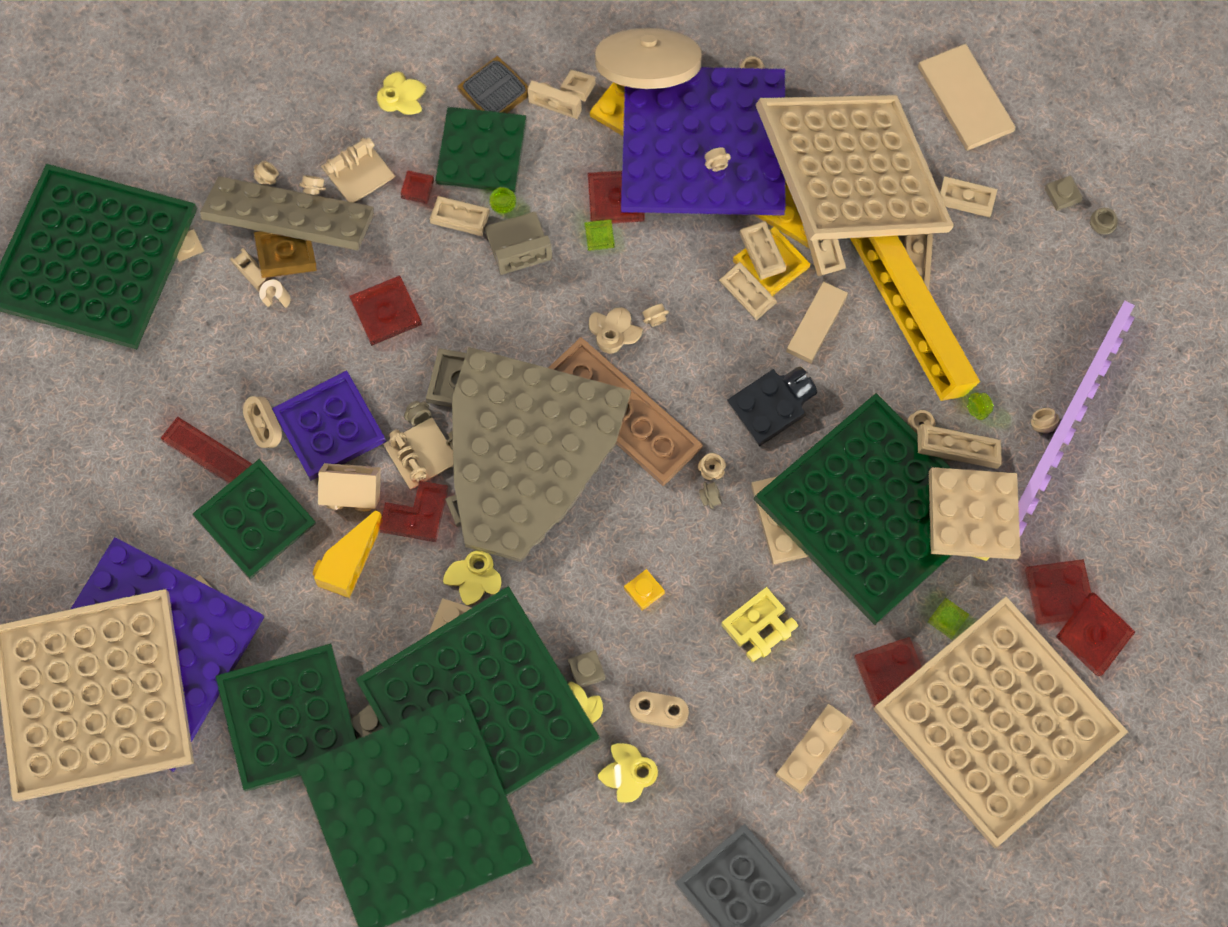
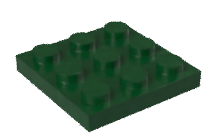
M447 107L435 178L436 184L516 193L527 116Z
M260 459L192 514L249 580L316 525V521Z

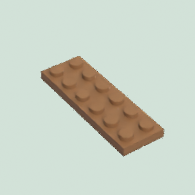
M582 337L548 367L549 369L631 390V396L616 445L662 486L671 480L702 449L703 444Z

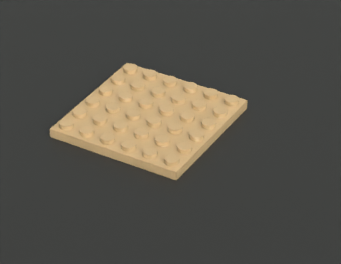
M897 95L760 98L756 103V108L809 240L948 233L954 227Z
M166 589L0 625V701L13 801L19 802L194 764L170 596Z
M1007 597L1003 598L873 708L994 849L1128 733L1124 726Z

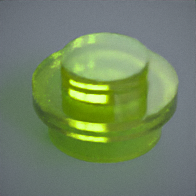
M497 188L490 195V207L499 214L509 213L516 206V196L508 188Z
M975 392L969 396L967 408L969 413L976 419L984 420L992 413L993 403L986 393Z

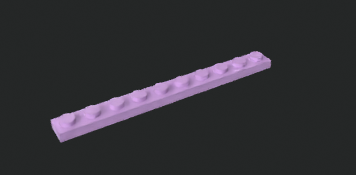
M1125 300L1018 502L1020 536L1027 523L1022 521L1025 514L1032 515L1039 502V499L1035 498L1038 489L1044 491L1052 477L1047 474L1051 466L1057 468L1064 454L1059 451L1063 443L1069 445L1076 431L1071 426L1075 420L1081 422L1088 408L1083 405L1086 398L1093 399L1100 385L1095 382L1098 375L1104 377L1111 364V361L1107 360L1110 352L1116 354L1123 339L1119 338L1121 331L1128 332L1135 318L1130 315L1135 305Z

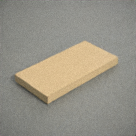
M966 44L919 62L918 68L966 151L1014 132L1015 125Z

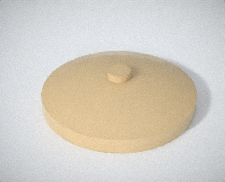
M638 28L621 31L601 41L595 51V65L598 72L614 83L632 88L656 89L675 86L694 77L701 68L702 53L699 45L688 36L665 29Z

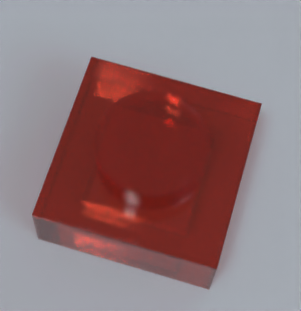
M407 170L400 192L401 199L427 204L434 184V176Z

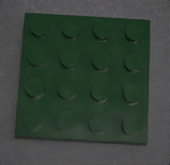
M331 643L216 676L242 788L245 792L299 777L301 774L297 765L357 740Z

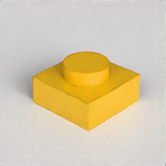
M647 569L624 586V590L642 611L665 594V590Z

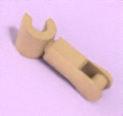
M244 248L241 249L242 253L235 259L233 257L230 259L234 266L259 292L261 300L267 307L272 304L274 296L285 308L289 305L291 299L288 291L279 281L273 280L271 277L262 278L259 264ZM250 260L251 263L243 269L242 266Z

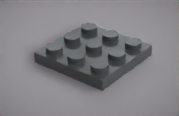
M745 824L675 882L676 887L710 927H770L805 896L801 888Z

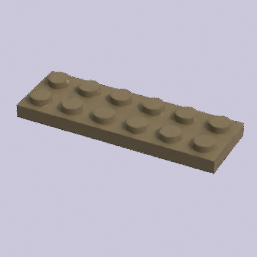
M218 176L200 214L202 220L359 250L373 218L374 207Z

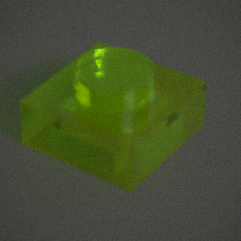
M945 597L927 623L952 640L970 614Z

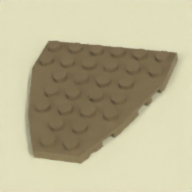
M468 347L452 396L454 486L465 547L521 562L530 553V549L534 545L539 544L545 537V534L565 517L585 489V485L592 475L596 474L601 467L602 461L616 446L631 396V390Z

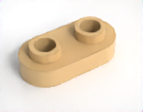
M249 397L244 403L243 415L256 444L261 448H275L281 441L282 431L269 401L264 397Z
M639 692L630 701V713L640 723L667 728H679L688 719V706L684 700L678 697L651 692ZM641 702H648L650 708L642 710L639 708V704ZM671 707H676L680 712L673 716L669 714L668 710Z

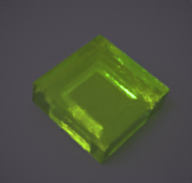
M612 220L584 222L588 251L615 248Z

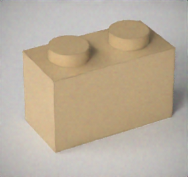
M324 463L319 470L318 505H326L329 509L355 507L357 511L375 509L380 501L381 467Z

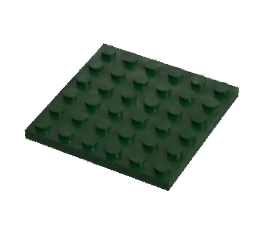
M46 164L0 262V312L137 350L198 209L196 204Z
M877 393L871 396L764 487L753 499L874 625L880 622L953 556L931 554L929 497L930 469L932 467L952 468L940 457L918 453V434Z
M509 586L356 678L383 728L465 694L507 797L601 739Z
M465 694L297 765L358 927L391 926L534 864Z

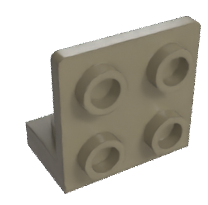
M536 212L485 226V233L500 275L552 260L551 243L548 235L544 236Z

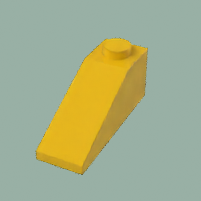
M374 511L327 550L322 560L316 562L313 576H315L314 580L318 587L347 598L351 597L384 522L381 512Z

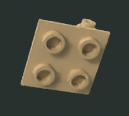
M370 138L360 139V142L352 147H347L346 151H341L338 156L331 160L328 159L321 166L348 202H357L395 178V175L374 150V144Z
M432 417L404 433L398 429L392 431L389 434L390 440L383 444L410 490L453 467V450L449 444L446 445L447 440Z

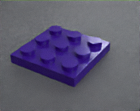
M347 370L272 408L277 421L310 481L319 477V470L324 463L343 465L386 442L383 433Z

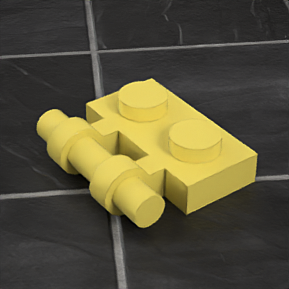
M766 587L722 621L721 626L739 647L748 641L753 644L754 647L746 655L754 662L760 656L765 657L771 652V648L779 641L787 640L791 636V632L798 627V624L793 618L788 619L785 623L778 618L785 612V607ZM770 625L774 631L762 639L758 633Z

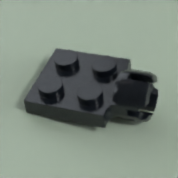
M801 366L796 367L786 375H779L772 369L727 399L728 404L758 446L763 445L806 416L802 405L817 394V388L812 378L807 377L806 374L808 372Z

